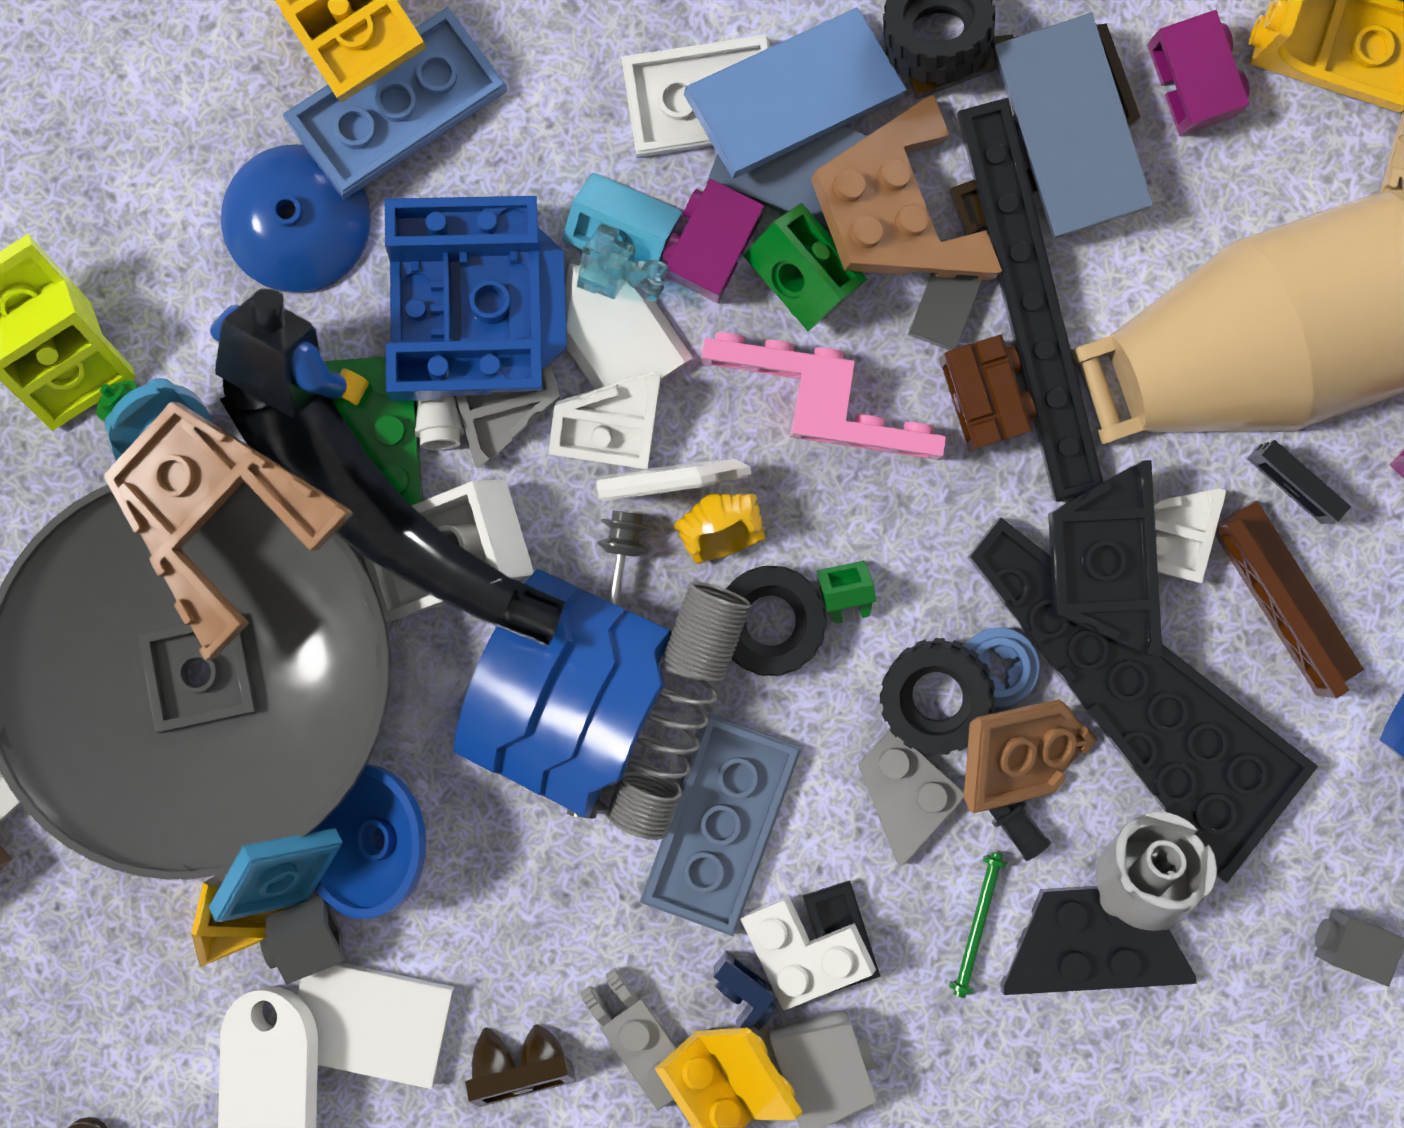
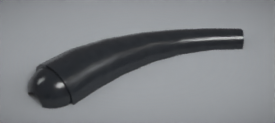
M223 379L222 386L225 397L220 398V401L245 443L352 511L353 515L335 532L337 536L366 558L422 591L484 622L546 647L550 646L566 602L501 573L455 544L410 506L365 453L338 411L332 398L320 395L293 419Z

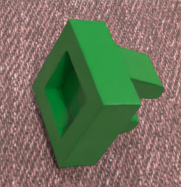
M865 560L816 570L818 586L826 611L829 612L834 623H843L842 609L858 606L862 618L870 616L872 603L877 601L874 583Z

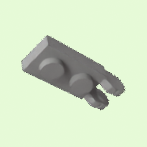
M615 967L606 973L610 988L626 1005L623 1009L612 1015L599 992L591 986L582 990L580 995L596 1021L601 1024L600 1030L657 1111H659L674 1099L655 1068L678 1046L642 995L640 997L636 995L624 976Z

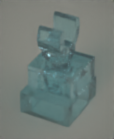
M601 223L583 247L577 287L594 294L599 293L615 299L628 281V284L635 288L641 297L646 300L656 301L664 290V286L653 282L650 278L661 281L669 269L668 266L657 260L633 262L636 247L618 240L620 230Z

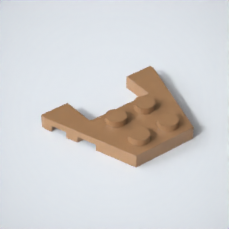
M934 95L926 97L818 168L810 178L845 271L907 275L910 271L935 273L936 277L954 278L956 275L977 276V280L985 281L995 279L1002 272L987 230L941 242L932 223L906 153L941 145L950 136Z

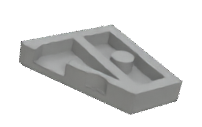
M552 363L542 371V391L491 392V395L456 396L476 468L485 467L561 398Z
M889 727L857 764L895 860L903 866L964 799V792L914 747L910 749L905 746L904 741L898 736L895 738L890 732L891 727Z

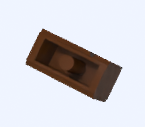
M1002 334L949 350L939 357L969 452L1033 431L1030 421L1036 420L1035 406L1028 391L1020 392L1015 376L1016 373L1021 372L1020 360L1013 344L1005 346Z

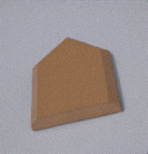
M1059 699L975 718L970 722L963 796L968 810L974 814L1054 794L1067 778L1063 774L1080 752L1086 754L1098 740L1097 737L1088 728L1083 726L1073 715L1071 709Z

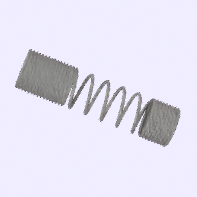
M689 583V588L685 594L686 597L683 599L684 602L678 613L679 616H677V621L673 627L674 630L671 633L667 649L663 655L666 662H662L660 666L671 673L697 680L712 692L713 697L710 700H690L663 688L659 695L675 702L690 705L703 716L704 721L700 725H685L653 711L650 712L647 718L655 723L683 730L695 741V746L692 749H674L662 741L645 735H639L637 740L639 744L645 747L676 755L686 764V771L678 774H668L652 764L630 758L627 765L638 772L624 773L622 781L618 782L606 813L611 824L639 838L660 840L667 837L683 793L674 778L684 777L690 774L691 771L688 760L682 754H690L700 747L696 735L690 730L705 727L709 722L706 713L698 705H708L717 701L718 695L707 681L717 682L725 679L726 670L729 668L728 666L732 660L735 647L739 641L738 637L741 635L740 633L746 622L745 618H747V613H749L751 608L750 602L742 596L708 583ZM635 764L644 766V767L649 768V769H651V770H648V769L639 767V766H637V765H635ZM656 777L668 779L676 786L677 790L670 784Z

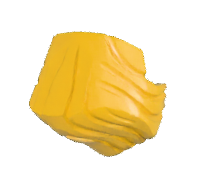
M710 493L703 497L698 504L683 515V518L677 520L674 524L675 530L679 532L678 535L681 541L684 542L683 545L696 564L710 562L754 546L765 539L762 526L763 521L761 515H759V504H757L758 496L754 494Z

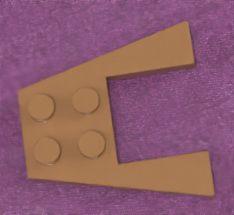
M170 402L103 475L134 533H140L152 554L149 560L158 576H164L177 600L174 606L184 624L192 627L202 646L199 652L205 660L216 659L249 622L182 551V547L244 481L310 551L319 550L353 515L352 511L185 405L177 402Z

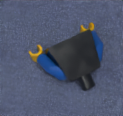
M272 288L259 289L243 304L228 307L211 324L210 334L219 342L215 375L293 419L320 395L333 399L343 398L357 406L369 385L365 378L348 369H342L340 374L328 370L320 355L315 327L311 322L285 309L284 297L278 290Z

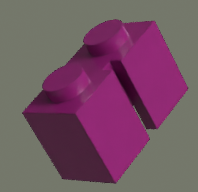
M1217 9L1160 28L1147 43L1161 86L1171 82L1175 83L1176 90L1167 92L1165 97L1179 137L1235 118L1250 105L1248 100L1250 96L1248 79L1242 70L1237 69L1232 55L1233 37L1229 27L1225 23L1221 24Z
M711 178L704 191L696 188L683 213V216L689 218V221L682 235L673 233L662 253L661 260L667 263L664 268L665 277L719 303L738 266L737 260L739 256H743L763 216L764 205Z

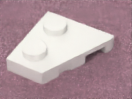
M651 371L557 401L554 406L548 454L648 469L662 372Z
M1218 488L1154 502L1158 574L1196 584L1203 583L1227 490Z

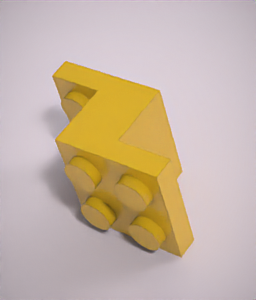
M275 0L281 9V13L340 103H343L427 48L397 0Z

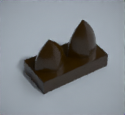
M537 1024L532 1027L523 1043L520 1067H516L512 1054L504 1041L488 1027L483 1028L473 1052L471 1063L472 1079L465 1081L468 1101L478 1107H483L576 1082L572 1061L565 1056L558 1040L547 1029Z

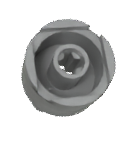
M1149 812L1141 815L1140 818L1132 820L1119 831L1098 859L1096 882L1103 909L1108 914L1118 917L1125 923L1139 929L1158 931L1173 928L1204 900L1214 886L1217 867L1212 849L1209 845L1205 848L1202 841L1195 834L1198 830L1190 822L1177 815L1166 812Z

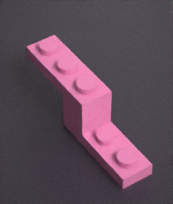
M717 332L715 339L704 338L702 351L703 365L799 379L790 438L933 460L941 458L944 454L946 436L933 434L934 426L905 422L904 429L884 427V418L861 414L855 415L854 422L846 421L855 361L843 359L844 352L841 350L817 347L814 350V354L794 351L795 344L780 340H765L764 347L745 344L746 337L727 332Z

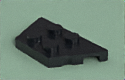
M1143 460L1048 513L1054 615L1148 656L1160 657L1163 656L1152 461Z
M1097 886L1040 889L1031 910L1032 917L1028 926L1022 931L1016 945L1018 950L1007 976H1003L1000 987L1003 995L1185 985L1197 984L1195 973L1169 929L1150 931L1133 927L1118 917L1108 914L1103 909Z

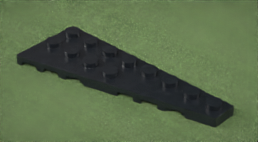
M997 518L967 558L1166 813H1171L1187 820L1198 830L1195 834L1202 841L1205 848L1209 845L1214 853L1217 867L1216 877L1228 883L1318 766L1163 644V656H1148L1054 615L1051 556L1003 518Z

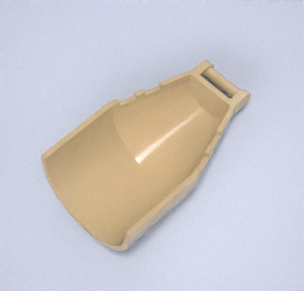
M1392 192L1375 193L1234 241L1110 336L1072 349L1074 365H1080L1102 428L1097 430L1102 445L1135 433L1213 431L1293 432L1404 394V200ZM1109 354L1131 416V419L1123 422L1120 421L1098 358Z

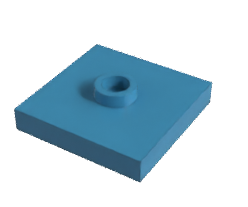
M336 828L308 833L302 838L296 835L242 846L209 906L215 922H223L295 906L308 901L343 843Z

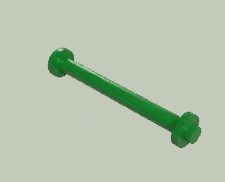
M991 851L990 857L983 856L982 861L988 863L960 971L957 982L950 981L949 987L954 990L953 995L965 998L966 994H973L974 988L969 986L999 870L1000 867L1007 868L1008 862L1002 860L1003 854Z

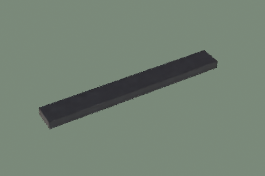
M1007 97L959 110L957 116L985 228L1002 269V272L998 275V280L1015 348L1020 360L1025 388L1029 392L1035 406V429L1053 500L1057 502L1080 496L1103 483V478Z

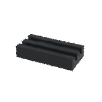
M1272 440L1270 443L1259 444L1247 458L1250 463L1320 524L1339 522L1351 508L1346 501L1276 440Z

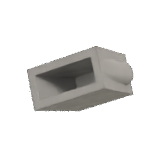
M836 1010L802 1022L768 1028L770 1041L781 1074L793 1087L794 1098L803 1112L797 1118L800 1128H824L845 1117L868 1110L877 1102L867 1071L875 1069L876 1065L867 1038L859 1041L856 1040L847 1012Z

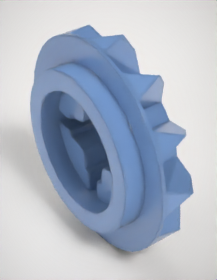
M1003 627L981 630L965 643V648L973 649L978 653V658L983 664L991 665L989 657L991 656L990 647L993 653H996L1000 659H1014L1017 657V661L1011 663V666L1005 669L1007 687L1004 686V683L996 675H989L990 679L994 680L995 686L993 707H1007L1017 704L1030 694L1037 682L1039 675L1037 653L1031 642L1015 630Z

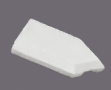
M569 263L565 282L567 349L594 389L651 371L662 372V381L693 360V357L638 276Z
M725 459L602 475L596 480L598 499L607 501L709 486L722 480L747 478L751 474V468L737 459Z

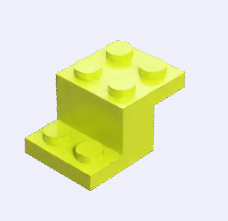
M27 234L0 251V381L51 431H54L98 403L102 395L100 389L103 385L108 384L111 386L124 380H134L136 375L128 361L103 336L90 300L38 243Z

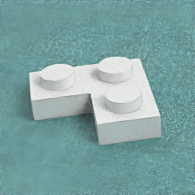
M789 895L750 911L740 918L783 1011L872 976L876 970L855 923L810 941Z

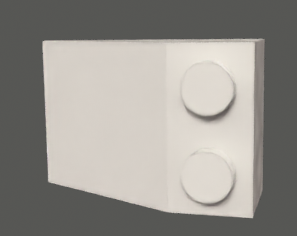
M506 479L471 481L411 505L455 544L506 576L519 581L533 575V567ZM363 556L368 574L381 601L386 623L448 604Z

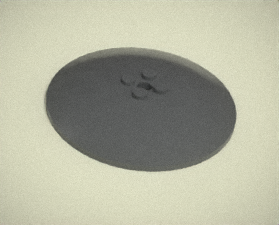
M245 481L182 547V551L249 622L216 659L205 660L210 666L211 675L208 682L201 687L196 688L189 682L187 670L193 661L204 659L199 652L202 646L192 627L185 625L174 606V603L177 602L164 576L157 575L149 560L152 554L141 534L134 533L108 484L75 501L55 516L32 538L15 560L0 586V772L23 808L45 831L83 857L113 870L140 877L166 880L218 876L228 873L244 845L296 835L302 838L320 826L343 802L360 778L379 739L388 707L391 684V650L388 627L381 601L371 577L352 547L335 533L319 550L310 551Z

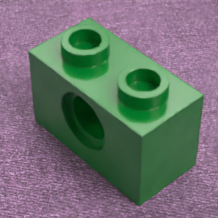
M800 203L775 220L743 254V257L807 331L832 314L868 280L862 272L844 270L833 238L803 203Z

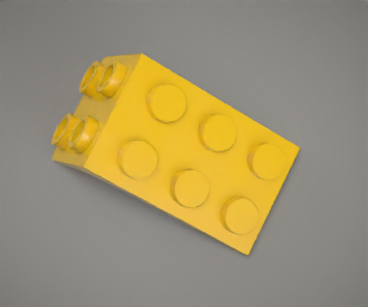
M1399 0L1269 1L1265 16L1260 15L1257 18L1249 37V45L1255 46L1249 64L1398 113L1404 110V2Z

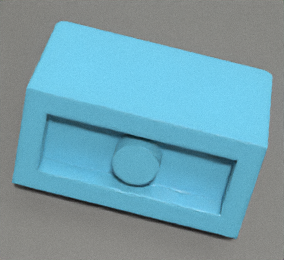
M592 173L572 202L562 241L653 280L660 267L662 253L680 220L682 211L597 173Z

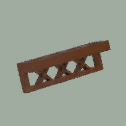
M1251 501L1218 522L1215 537L1315 695L1337 699L1350 691L1345 682L1362 672L1364 668L1258 501Z

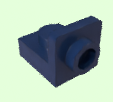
M725 951L714 965L713 977L719 981L716 984V988L726 998L738 1005L743 1000L748 1003L736 1019V1028H749L751 1030L754 1027L759 1031L768 1022L776 1008V1005L772 1003L775 998L773 988L770 983L729 952Z

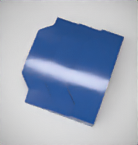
M537 196L385 199V248L390 261V343H386V393L389 401L441 400V396L491 395V392L542 391V371L567 350L564 251L538 227Z
M536 569L525 584L566 602L549 647H546L496 626L481 655L468 687L457 724L453 752L492 773L500 774L530 791L556 802L584 818H589L601 790L622 781L626 766L642 728L665 686L659 663L668 645L672 631L556 576Z

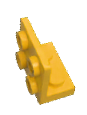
M749 1028L695 1031L655 1068L692 1128H744L752 1120H796L803 1113L794 1098L793 1087L775 1069L767 1056L768 1051L763 1040Z

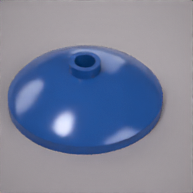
M301 144L277 146L251 158L238 170L231 180L224 195L221 208L223 238L235 263L256 282L285 293L313 292L340 280L354 267L361 257L370 232V207L364 188L343 200L309 152ZM286 204H294L296 211L293 217L282 219L280 216L282 207Z
M367 764L357 783L343 802L320 826L312 831L317 832L336 828L343 842L315 890L335 911L355 919L376 918L387 915L399 908L416 888L423 871L426 856L424 820L412 792L392 772L379 766Z

